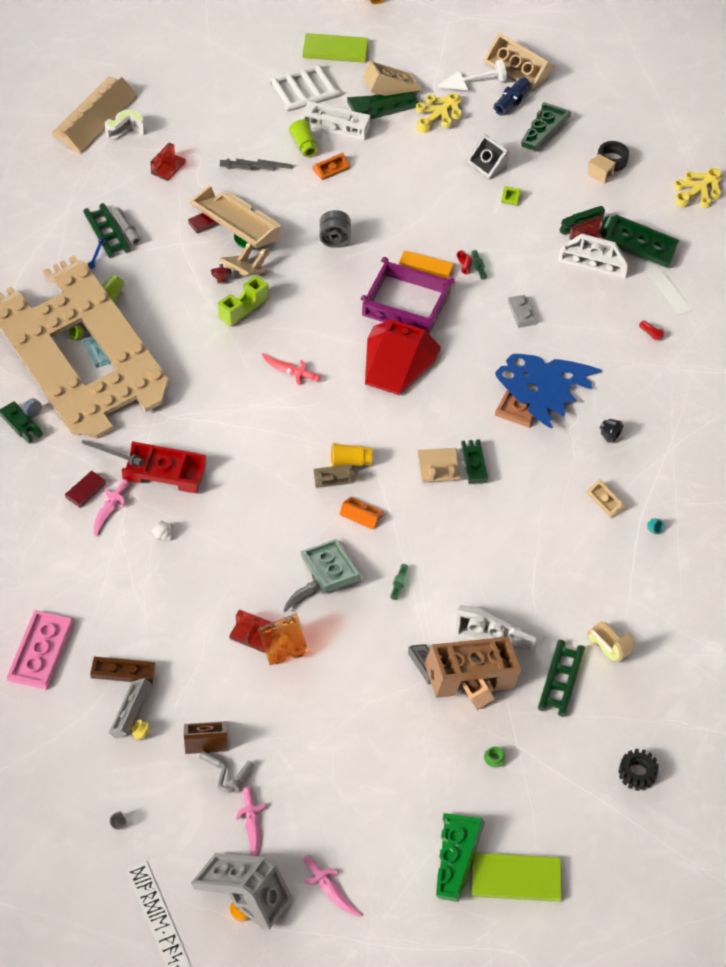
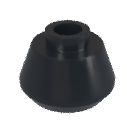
M610 418L604 420L599 429L606 442L613 443L620 436L624 425L621 420Z

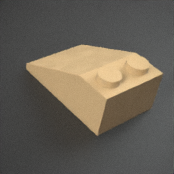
M371 60L363 76L370 92L374 95L381 94L387 96L420 91L421 89L413 74Z

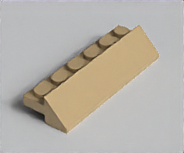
M108 76L52 131V136L65 142L68 149L81 154L105 130V122L108 119L115 120L116 115L125 110L137 95L123 77L118 80Z

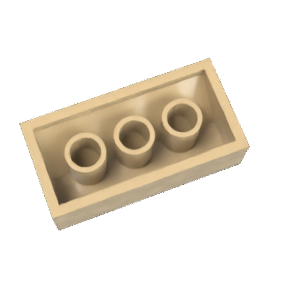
M498 33L483 59L484 62L494 68L495 62L502 59L506 75L516 81L523 77L527 78L531 83V90L536 89L545 82L555 67L552 63L501 33Z

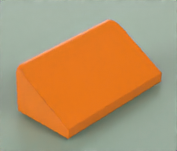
M340 153L316 163L312 169L322 180L349 169L350 165L344 153Z
M353 497L345 500L340 510L341 516L370 529L376 527L384 514L383 510Z

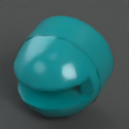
M652 518L647 523V528L651 533L658 535L664 529V522L661 519Z

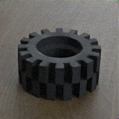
M635 749L634 753L630 750L628 754L625 753L623 755L618 773H620V780L623 779L622 783L624 785L629 784V789L634 786L635 791H639V787L644 791L646 787L650 788L655 783L659 764L656 763V757L652 758V753L649 752L646 755V750L642 749V753H639V749ZM641 765L646 769L647 773L645 775H637L631 771V766Z

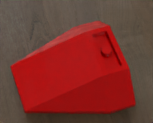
M391 319L373 326L367 338L365 385L400 395L436 361L441 346L426 330Z

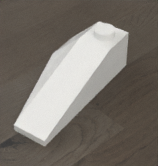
M460 605L458 608L454 636L473 640L509 637L513 648L534 652L536 637L473 606Z

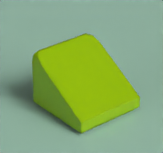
M504 186L501 203L517 206L521 189Z

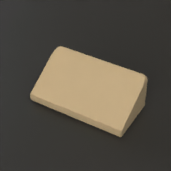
M600 479L586 491L610 518L627 509V506Z

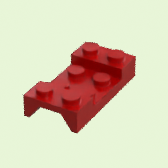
M132 441L130 457L133 454L138 455L144 460V464L141 467L132 466L128 461L126 468L121 470L123 480L127 479L131 482L141 483L142 479L172 484L177 485L179 491L197 494L207 465L206 455Z

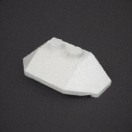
M580 234L560 248L558 261L626 278L628 262L615 242Z

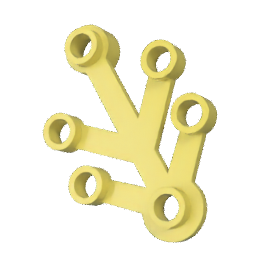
M455 93L437 98L435 95L429 94L426 96V103L431 106H426L422 102L416 104V112L418 113L433 112L427 118H421L417 122V131L420 133H427L430 130V123L440 115L442 116L441 125L449 128L452 121L448 117L447 109L449 107L452 108L451 117L453 119L461 118V110L458 109L461 97ZM435 103H444L442 105H434Z
M710 168L706 173L686 172L685 181L676 180L674 188L678 191L683 190L684 187L693 188L688 192H678L676 194L675 202L677 206L685 207L689 199L701 191L700 206L703 208L709 207L711 199L708 196L707 185L710 183L712 186L710 197L718 200L721 196V190H719L718 182L722 179L721 171L717 168ZM694 179H704L702 181H694Z

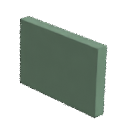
M337 539L301 551V557L324 593L361 580L360 573Z

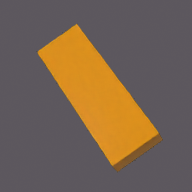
M405 250L399 260V265L448 279L454 263Z

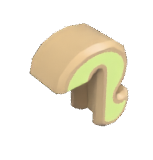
M603 621L588 631V638L594 646L599 645L604 655L611 661L620 662L634 651L635 642L630 632L621 638Z

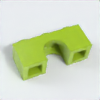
M255 275L243 284V292L238 298L230 293L218 302V318L230 327L269 299V284Z

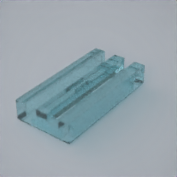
M92 336L89 337V340L83 339V344L96 368L111 363L108 358L105 360ZM90 344H92L95 348L101 362H98L94 352L90 347Z

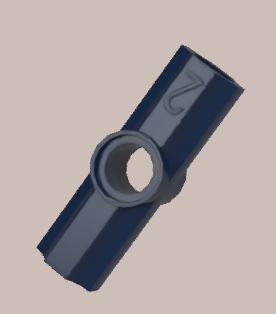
M523 77L512 87L507 86L502 97L493 106L496 114L500 116L506 114L513 106L520 104L523 95L531 88V83L527 78Z

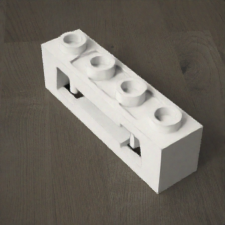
M311 101L307 102L302 112V119L308 120L313 129L364 140L370 128V115ZM317 119L319 124H315L313 121ZM347 127H351L350 131H353V128L358 129V133L349 132Z

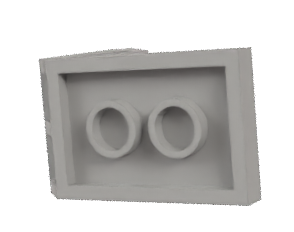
M215 853L191 882L194 890L229 893L235 907L262 929L270 930L293 900L277 865L267 857Z

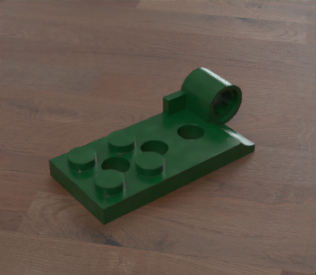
M619 215L606 216L599 230L601 237L615 242L619 249L666 268L669 267L679 240ZM638 239L644 240L645 243L639 242ZM654 246H659L661 250L656 249Z

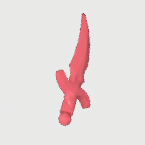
M262 353L266 362L282 372H288L290 375H296L298 385H301L300 379L302 377L315 380L316 382L321 380L320 375L306 370L303 360H300L301 367L298 368L292 363H286Z

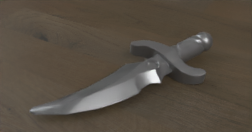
M313 574V581L298 589L289 598L283 612H286L299 600L314 593L316 588L320 587Z

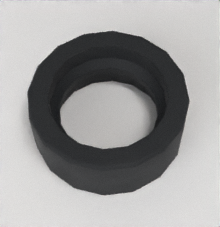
M607 141L599 146L597 155L600 154L616 162L614 171H619L626 167L629 159V149L626 145L617 141ZM614 153L618 154L622 158L611 159L605 156L604 154Z

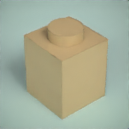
M598 154L588 163V175L605 184L613 176L616 162Z

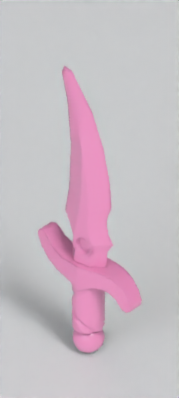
M127 479L122 480V483L115 492H109L108 488L105 489L106 496L109 499L105 501V505L97 514L94 523V536L98 535L102 524L115 509L116 502H120L122 507L125 506L124 498L121 495L129 485Z
M245 787L243 789L245 807L238 811L236 819L238 820L242 815H246L245 827L250 842V856H257L261 844V828L258 824L260 819L257 817V813L264 810L265 803L263 802L260 806H254L251 788Z
M305 856L303 859L304 863L307 864V867L315 875L314 878H305V883L309 885L319 883L321 889L326 891L328 897L337 906L348 913L361 917L362 914L345 898L338 885L328 878V876H337L338 872L333 869L321 870L317 863L312 860L311 856Z

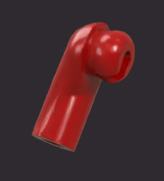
M460 250L456 256L462 264L461 272L466 275L469 274L473 261L465 251Z
M645 320L640 322L639 327L654 340H660L664 337L662 329L655 328Z

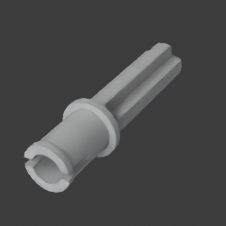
M114 207L111 213L122 228L123 235L129 239L133 246L139 245L141 238L136 233V228L130 224L120 207Z

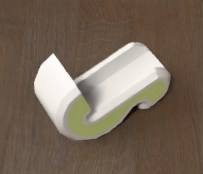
M123 110L116 115V120L108 119L105 122L106 137L112 140L119 138L129 128H133L142 135L146 131L144 116L134 110Z

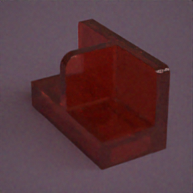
M169 142L150 161L151 174L169 181L186 163V159L175 155V145Z
M239 609L235 615L236 625L229 638L266 653L276 636V624Z

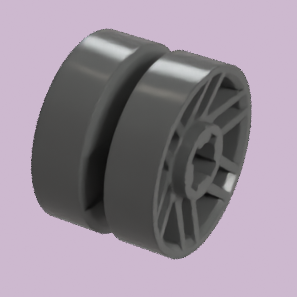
M331 210L321 216L319 237L325 246L340 248L350 242L351 219L345 212Z

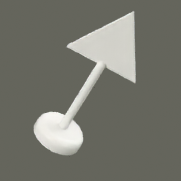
M499 59L495 62L496 70L465 78L458 71L441 83L438 88L468 91L465 81L497 74L499 81L504 82L507 80L503 60Z

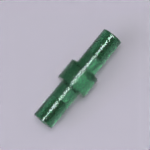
M473 250L471 252L474 260L473 265L475 270L478 271L480 278L484 280L487 278L484 269L485 264L480 259L478 251Z
M401 564L398 575L394 578V587L390 598L393 600L398 599L401 589L404 588L405 576L408 570V565Z

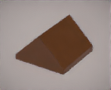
M226 721L184 724L185 754L201 753L203 750L208 753L228 751Z

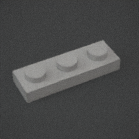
M146 678L132 681L109 731V734L114 738L127 735L131 731L132 723L140 712L141 703L147 696L148 688L151 684Z

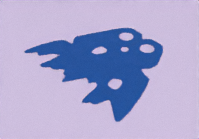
M512 354L506 360L507 366L499 367L495 375L518 402L523 404L530 403L528 411L537 420L547 427L553 428L550 423L553 418L548 414L547 408L564 417L565 406L563 403H568L569 401L577 402L567 391L572 389L570 385L576 384L593 389L591 386L592 382L585 376L600 373L602 370L567 360L554 359L549 363H544L542 358L535 355ZM517 358L523 359L525 364L517 366L514 364V360ZM504 371H511L514 376L508 379L503 377L502 373ZM527 372L528 376H523L522 373ZM568 372L573 374V376L567 379L562 377L561 373ZM529 383L535 384L538 390H530L527 386Z

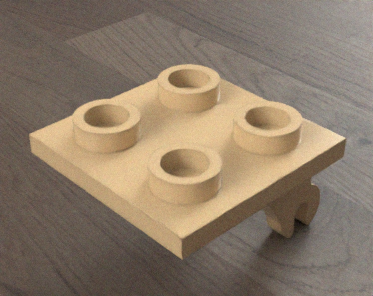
M247 243L240 256L222 257L220 261L225 263L227 268L240 271L239 274L243 276H258V274H264L267 271L261 266L269 254V249L263 248L253 265L247 262L254 248L250 243Z
M455 448L418 450L422 482L460 480Z

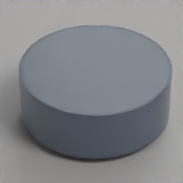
M35 398L29 399L23 406V412L30 418L37 416L42 409L41 402Z

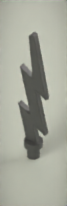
M230 158L220 160V167H226L227 169H230V167L251 170V167L273 170V167L292 168V164L258 159L257 162L236 158V161H230Z
M85 440L81 442L82 444L126 459L132 466L141 467L144 464V460L138 455L133 454L130 457Z

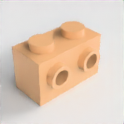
M483 679L461 681L463 688L477 710L495 699L491 693L494 689L488 679L486 681Z

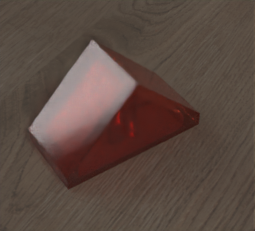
M599 216L571 226L569 239L572 240L580 234L598 238L602 217Z

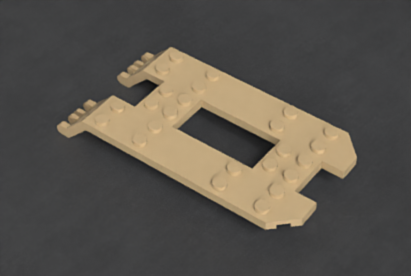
M73 255L69 257L71 265L67 266L65 261H61L62 269L58 264L53 265L55 273L52 274L48 268L43 270V274L48 282L56 284L62 292L48 301L31 309L22 294L15 292L12 287L6 289L9 295L7 297H4L3 293L0 292V329L70 433L73 435H89L90 438L98 439L113 431V426L106 415L136 399L145 412L154 409L163 403L164 393L169 381L84 261L78 260ZM80 322H83L116 369L86 386L51 338Z

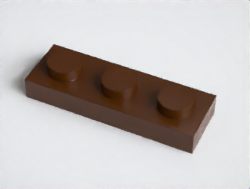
M94 656L90 676L93 679L125 682L146 678L153 684L156 664L149 661Z

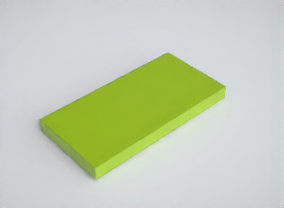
M306 33L303 58L365 63L368 38Z
M475 853L472 861L471 897L560 902L561 858Z

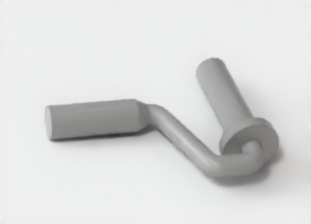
M204 750L199 755V758L222 768L218 788L225 793H238L240 791L239 785L254 767L251 761H247L233 780H228L226 786L222 784L227 770L226 764L221 759Z

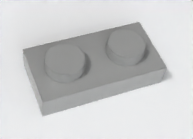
M526 296L508 297V305L518 328L535 325L536 319Z

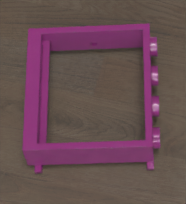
M382 257L381 262L384 264L367 296L362 295L360 299L364 301L362 303V316L381 322L392 319L424 329L430 334L450 294L451 283L454 284L455 279L453 277L445 279L389 262L387 257ZM388 276L441 292L430 316L426 318L374 302L385 278Z

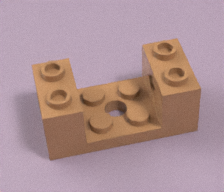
M509 637L432 644L425 661V667L436 698L456 696L461 681L486 678L490 679L494 691L512 690L521 672V667ZM471 657H476L480 662H474Z

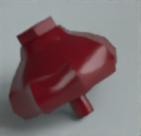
M219 264V268L211 269V274L217 279V283H226V279L231 276L232 270L223 267V264Z

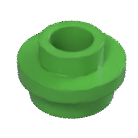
M494 746L486 750L484 760L490 767H500L505 762V753L501 748Z

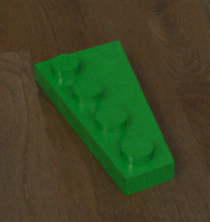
M443 813L444 829H442L441 834L443 842L439 855L441 864L438 869L436 896L439 899L459 902L485 822L482 818Z

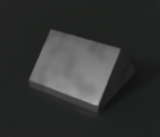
M484 133L466 162L487 178L492 179L507 169L509 151Z

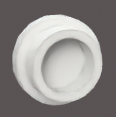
M162 520L152 530L156 539L171 540L172 538L170 533L171 527L168 522L165 523Z

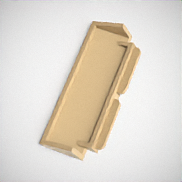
M208 185L189 201L193 207L256 248L280 240L278 234H280L281 226L278 222L259 210L253 212L251 205L230 192L226 194L222 192L216 197L212 187Z

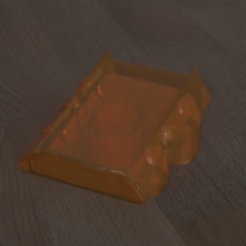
M297 613L258 628L269 665L283 663L285 659L290 657H303L305 651L309 650Z

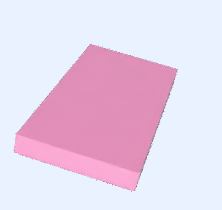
M34 610L8 672L7 681L47 690L73 626V618Z

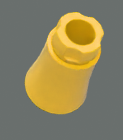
M332 442L331 466L347 464L363 466L372 464V447Z

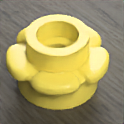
M142 720L134 723L130 733L134 736L135 740L144 739L149 734V723Z

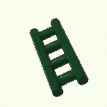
M104 203L99 205V210L90 212L88 208L83 210L85 217L109 258H113L115 256L114 252L121 249L125 253L131 251L130 246ZM104 215L106 221L97 223L94 219ZM111 227L113 232L102 233L101 229ZM117 238L119 243L110 246L107 240Z
M564 640L557 641L538 710L545 711L547 706L559 709V716H566L584 655V646L578 645L575 651L565 648ZM562 655L574 658L571 667L559 664ZM557 672L569 675L567 684L554 681ZM552 689L564 692L562 701L549 698Z

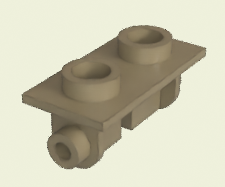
M351 464L313 469L316 488L353 483L354 472L352 471Z

